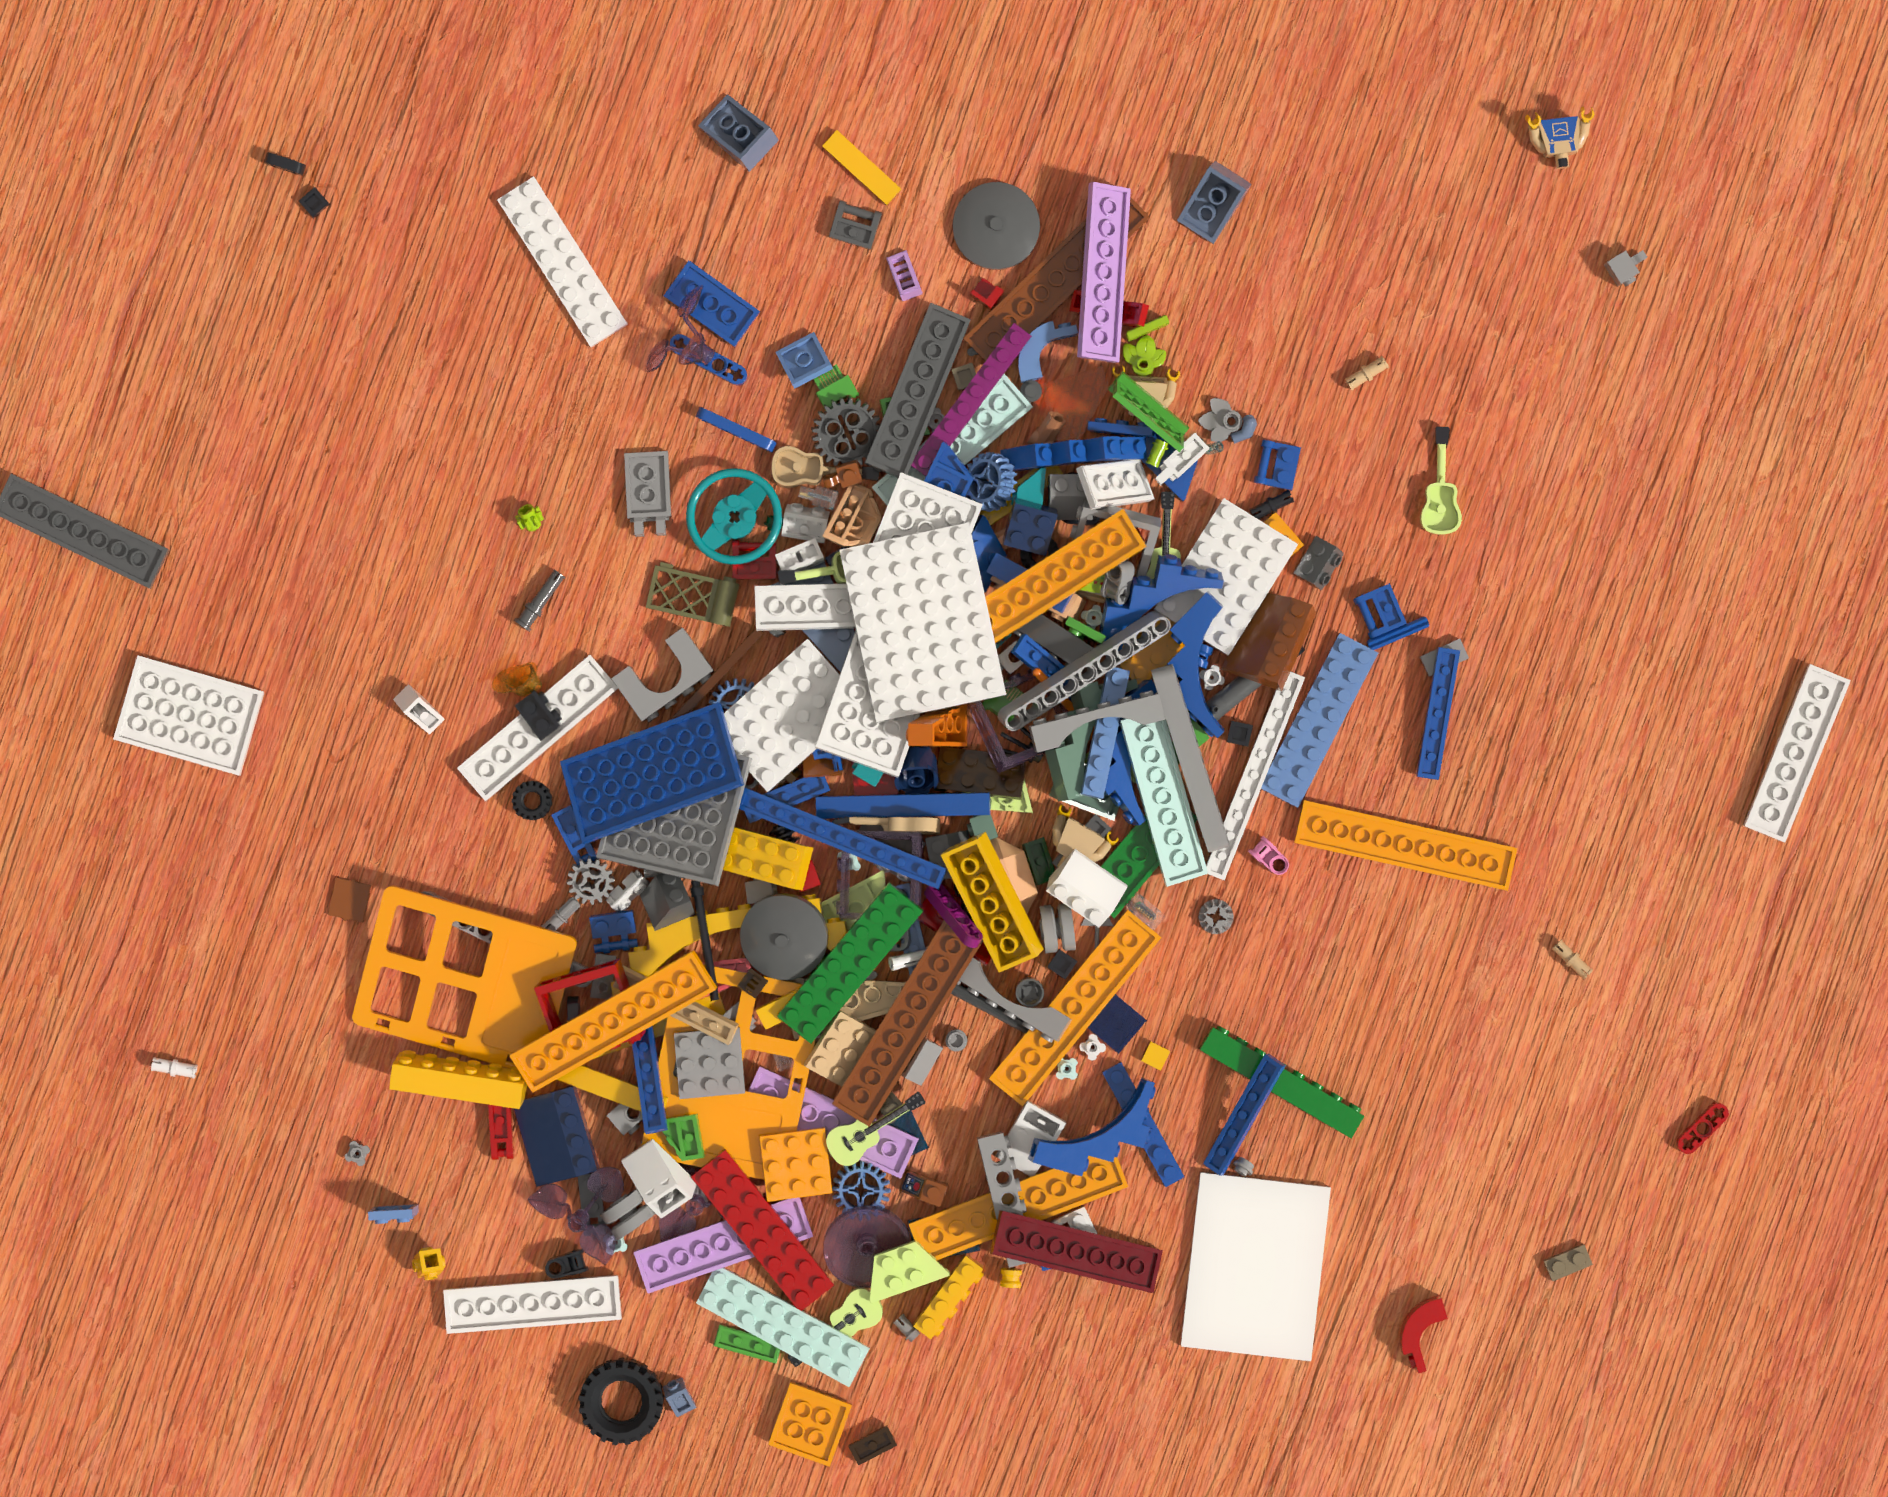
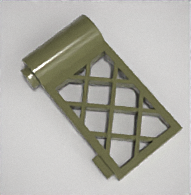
M660 562V566L655 565L645 608L730 627L740 584L736 583L737 579L724 576L723 580L683 572L673 569L674 565ZM659 571L667 572L672 581L661 586L658 582ZM672 574H676L679 576L674 578ZM684 576L689 577L693 585L682 591L677 581ZM693 578H694V579H698V580H700V581H698L697 583H695V581L693 580ZM705 581L713 583L711 592L703 596L698 585ZM674 583L680 594L669 599L664 589ZM695 588L701 598L690 604L685 594ZM661 591L667 602L661 606L652 605L654 595ZM682 596L688 607L678 611L672 602ZM702 601L707 606L705 617L697 615L693 609L695 605ZM669 604L672 609L665 608V606ZM690 609L693 614L687 613L686 611Z

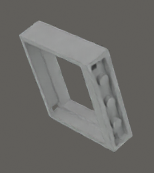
M1084 499L1083 506H1078L1075 518L1079 520L1077 525L1072 526L1070 537L1075 540L1083 534L1088 515L1107 519L1123 508L1115 506L1091 510L1087 499ZM1124 509L1135 527L1148 530L1145 541L1147 547L1142 551L1135 577L1146 576L1160 531L1161 518Z

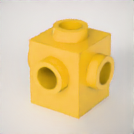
M422 1248L414 1256L412 1268L414 1272H417L418 1278L424 1277L425 1280H433L438 1278L437 1275H440L444 1270L445 1259L441 1255L440 1248ZM425 1263H428L430 1267L426 1268Z

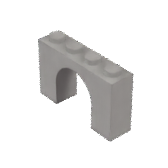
M681 628L665 640L678 658L682 669L681 678L673 689L663 693L649 690L631 666H628L611 678L643 722L645 720L648 722L654 720L659 716V710L663 707L667 710L675 705L677 697L681 694L684 697L695 690L693 687L698 682L704 684L712 676L711 673L714 672L684 628Z

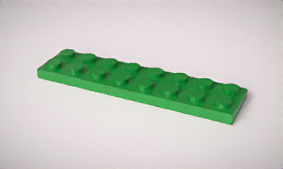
M889 882L777 1014V1017L811 1044L921 915L923 909Z

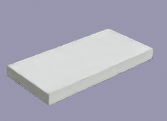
M1141 460L1084 465L1076 469L1091 510L1150 502L1154 499Z

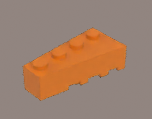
M967 704L930 711L908 723L906 731L908 746H967Z

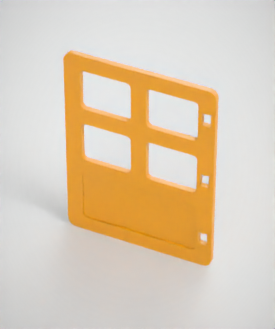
M388 886L382 896L352 1019L355 1024L489 1063L500 1064L511 1069V1067L516 1066L514 1063L506 1061L508 1055L550 1032L534 987L541 981L570 973L577 941L573 936L402 887ZM398 905L436 916L426 960L416 959L387 949V942ZM454 921L492 932L493 936L482 976L465 973L443 965ZM385 966L420 977V984L410 1021L371 1010L381 967ZM441 982L476 993L477 998L466 1037L428 1027L427 1022L437 983ZM565 988L550 992L557 1014L560 1011ZM378 1018L390 1021L389 1027L376 1024ZM443 1037L454 1039V1046L441 1043Z
M714 966L717 983L738 987V984L746 975V972ZM763 976L768 982L761 992L783 996L800 988L803 984ZM741 989L735 1022L740 1027L742 1060L747 1049L793 1058L794 1064L787 1096L779 1098L745 1091L744 1094L679 1099L678 1077L673 1074L676 1062L674 1033L699 1030L672 1016H668L658 1062L663 1096L668 1097L665 1107L666 1118L697 1113L705 1157L682 1161L676 1154L675 1148L668 1143L667 1137L662 1131L651 1134L644 1132L642 1145L653 1139L677 1163L703 1167L726 1148L748 1177L764 1180L759 1135L797 1131L809 1069L804 1066V1063L814 1048L815 1040L810 1044L801 1035H799L797 1041L751 1032L750 1024L756 999ZM794 1078H802L799 1092L792 1090Z

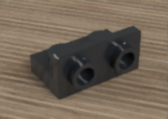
M533 690L531 694L514 706L539 740L542 741L562 726L560 723L562 717L556 709L551 710L547 705L549 700L542 691L538 693L537 690Z

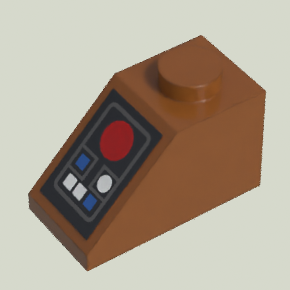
M906 1169L899 1190L921 1201L941 1207L948 1184Z

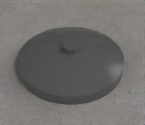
M989 182L970 190L959 202L953 218V235L961 253L973 264L989 270L1008 269L1024 261L1033 251L1040 232L1039 214L1031 198L1018 187L1003 182Z
M778 893L762 898L750 908L741 925L740 942L745 957L757 971L773 979L793 980L807 975L819 965L827 949L828 929L822 914L811 902L794 894Z

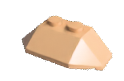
M859 484L849 486L831 518L823 538L842 547L869 544L882 519L878 506L873 499L872 491Z
M999 838L991 839L990 841L1027 914L1038 892L1025 852Z

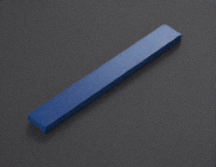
M990 792L815 797L816 816L822 819L844 818L845 816L921 817L991 814Z

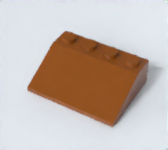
M1267 593L1229 656L1226 657L1221 669L1282 691L1316 616L1313 605L1292 597Z

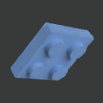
M814 332L776 351L794 389L833 369Z
M418 1204L374 1207L368 1211V1220H375V1224L388 1223L391 1219H397V1223L410 1222V1219H413L419 1213Z

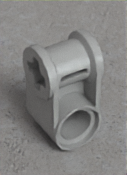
M1130 561L1122 562L1105 574L1100 591L1102 597H1110L1119 605L1127 601L1135 572L1134 566Z

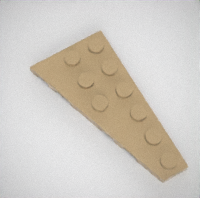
M797 978L785 981L804 984V982L808 978ZM865 980L840 1010L859 1021L887 1014L906 982ZM792 1029L794 1039H799V1034Z

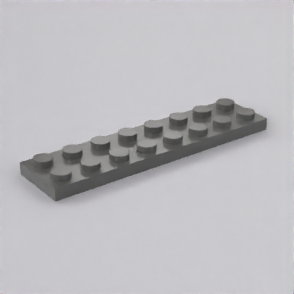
M929 304L864 464L899 478L900 473L908 475L971 319L936 304Z
M10 474L0 495V517L150 589L170 550L14 474Z

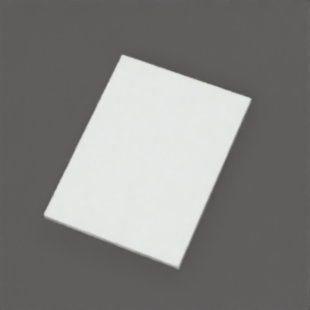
M1200 1172L1181 1347L1311 1361L1331 1187L1232 1175L1219 1176L1214 1173Z

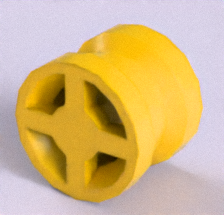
M1000 1269L1002 1274L1001 1287L1021 1288L1019 1276L1022 1275V1269Z

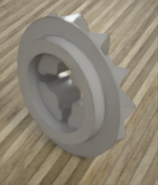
M1213 899L1207 901L1199 911V923L1208 933L1221 934L1227 931L1233 923V911L1222 900ZM1219 907V915L1225 918V920H1218L1215 926H1213V919L1207 916V913L1215 914Z

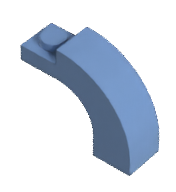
M1053 321L1042 324L1030 333L1032 337L1019 354L1018 371L1021 383L1028 380L1042 379L1039 361L1041 351L1052 341L1077 336L1078 330L1076 325L1071 326V322L1058 325L1059 329H1055Z

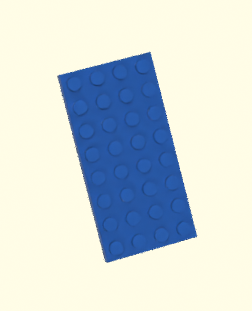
M719 702L560 761L581 841L584 844L744 785L722 705Z

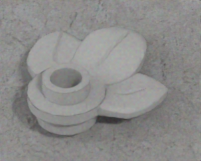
M1213 398L1210 400L1212 411L1201 416L1198 422L1203 428L1212 431L1211 441L1222 442L1229 437L1231 432L1240 429L1242 417L1238 412L1231 409L1227 401ZM1234 418L1235 424L1229 425L1227 419Z

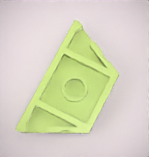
M884 870L823 901L822 909L826 924L828 923L827 919L840 917L841 921L847 922V929L849 930L885 888Z
M916 1240L880 1252L874 1256L870 1303L872 1304L948 1277L950 1272L937 1262L931 1253L924 1250V1247Z

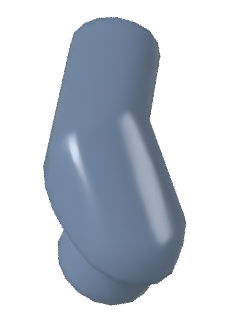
M1248 414L1244 416L1242 429L1230 434L1233 444L1253 436L1257 426V420L1253 415Z

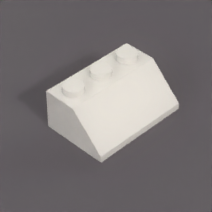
M1074 849L1049 877L1046 891L1088 921L1100 927L1112 914L1128 885Z

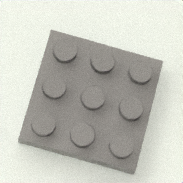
M740 1027L737 1028L732 1043L729 1045L701 1031L674 1033L679 1099L745 1093Z

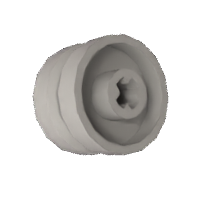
M1060 903L1057 907V918L1054 917V910L1051 905L1040 906L1041 920H1039L1041 939L1044 940L1045 953L1057 952V938H1061L1062 948L1065 951L1076 950L1072 910L1064 903Z
M637 1188L614 1201L608 1209L600 1214L605 1224H611L618 1219L620 1220L611 1230L616 1240L623 1238L656 1214L646 1204L638 1209L636 1208L643 1201Z

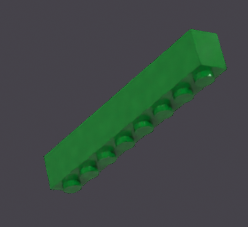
M1219 1025L1217 1028L1211 1026L1199 1049L1251 1080L1263 1056L1267 1053L1257 1047L1255 1050L1247 1047V1041L1238 1036L1236 1039L1228 1036L1230 1031ZM1284 1068L1271 1092L1352 1139L1364 1118V1115L1360 1113L1362 1109L1353 1103H1350L1349 1106L1341 1102L1343 1098L1334 1092H1331L1330 1095L1322 1091L1324 1086L1315 1081H1312L1311 1084L1303 1080L1305 1075L1295 1069L1291 1073Z

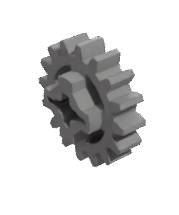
M588 856L587 862L579 859V866L576 864L572 865L574 872L568 871V876L572 878L567 880V885H572L569 888V892H576L574 895L576 900L582 897L583 904L590 900L591 905H594L595 899L601 903L603 895L609 897L607 890L614 889V886L610 884L615 881L614 876H609L613 873L612 868L606 869V861L600 864L599 858H596L595 862L591 860L590 856ZM590 867H594V868H597V869H599V870H598V871H595V870L590 869ZM581 871L582 878L576 882L577 875ZM587 878L594 879V884L587 882ZM606 879L604 887L600 890V883ZM586 890L591 892L592 894H588L583 891Z

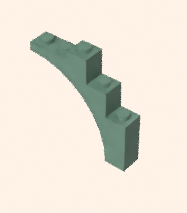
M1136 679L1128 680L1126 692L1138 688ZM1091 682L1071 695L1074 710L1067 712L1068 716L1076 714L1077 709L1089 707V710L1097 709L1104 683ZM1096 719L1075 729L1064 739L1059 747L1045 751L1058 802L1085 796L1080 795L1084 779V759L1087 743Z

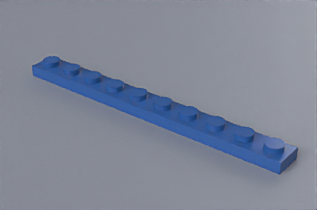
M744 788L739 809L939 889L947 870L946 868Z

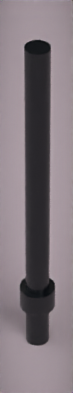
M691 880L692 888H690L691 897H694L705 968L717 986L703 902L704 888L700 882ZM718 988L710 993L711 1001L719 1000Z

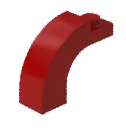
M1074 290L1069 311L1080 315L1081 291ZM1123 301L1122 326L1144 327L1149 305Z
M1439 1295L1425 1299L1414 1306L1405 1317L1401 1326L1399 1340L1401 1352L1403 1355L1411 1353V1356H1408L1411 1369L1415 1368L1418 1374L1427 1371L1420 1350L1422 1333L1431 1324L1448 1319L1442 1298Z

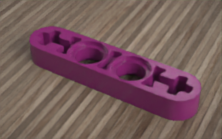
M942 884L939 889L928 885L924 895L961 942L970 948L978 947L983 935Z

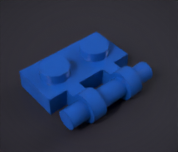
M633 910L591 915L589 917L592 938L602 939L601 944H594L595 953L603 952L607 954L613 950L620 949L629 951L630 948L638 947V939L629 940L628 934L636 933ZM621 935L622 941L609 942V936Z

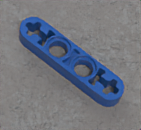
M677 334L671 338L670 348L675 354L733 385L738 386L746 382L747 372L741 365L685 335ZM684 339V345L689 348L690 343L694 344L689 351V356L685 355L687 350L683 348L676 350L674 342ZM696 349H703L705 351V358L703 360L697 361L693 358V352ZM721 359L724 361L725 366L721 371H715L712 368L714 360ZM729 364L733 365L730 370L734 372L741 370L742 380L737 379V381H734V376L730 373H727V377L723 375L727 371Z
M699 407L695 416L708 424L771 453L777 442L702 407Z

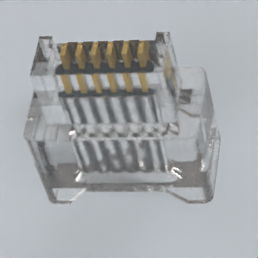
M801 486L798 497L811 500L813 506L835 511L839 492L821 486H816V490Z
M1138 892L1125 905V908L1152 930H1155L1165 918V914Z

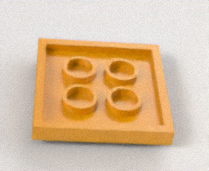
M824 1127L759 1135L767 1202L832 1193Z
M790 1382L768 1445L830 1467L852 1403Z

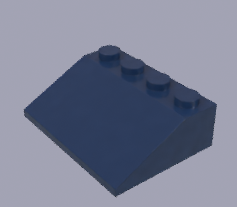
M571 1085L524 1099L520 1109L514 1108L536 1187L598 1171L600 1167L575 1086Z

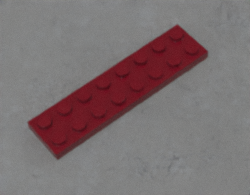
M999 1211L990 1254L1149 1293H1154L1163 1250L1006 1211Z

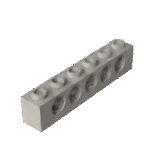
M1000 1131L977 1137L996 1219H998L999 1211L1023 1216V1213L1027 1212L1024 1199H1019L1018 1191L1022 1190L1019 1178L1014 1179L1012 1170H1016L1014 1157H1009L1007 1149L1011 1148L1008 1135L1004 1136L1003 1132ZM996 1150L1003 1152V1158L998 1162L991 1159V1154ZM999 1172L1008 1173L1009 1177L1005 1183H999L996 1180ZM1005 1193H1011L1014 1196L1013 1202L1004 1204L1002 1196ZM1006 1258L1009 1268L1026 1264L1025 1262Z

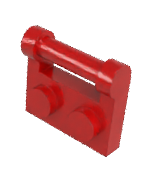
M732 540V556H738L739 551H754L764 542H739V540ZM776 541L768 550L769 557H759L744 564H732V578L777 579Z

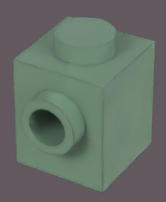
M991 814L973 815V818L969 819L970 823L966 824L970 837L977 836L983 832L987 833L990 840L998 837Z

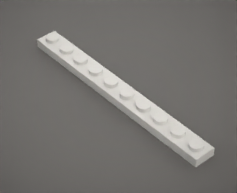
M1290 672L1283 690L1275 691L1223 822L1230 847L1211 852L1206 865L1209 875L1222 880L1226 878L1305 677Z

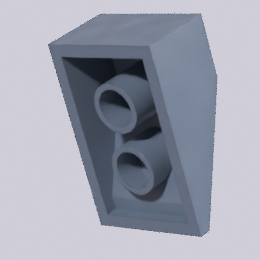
M728 94L698 125L703 132L749 172L779 141L768 125Z
M1214 161L1207 169L1177 221L1214 244L1252 184L1217 161Z

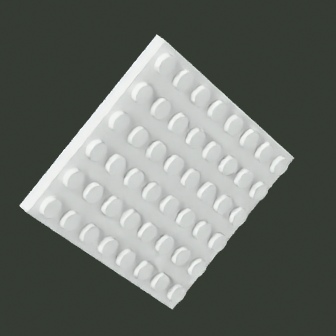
M969 522L839 550L876 723L1006 695Z

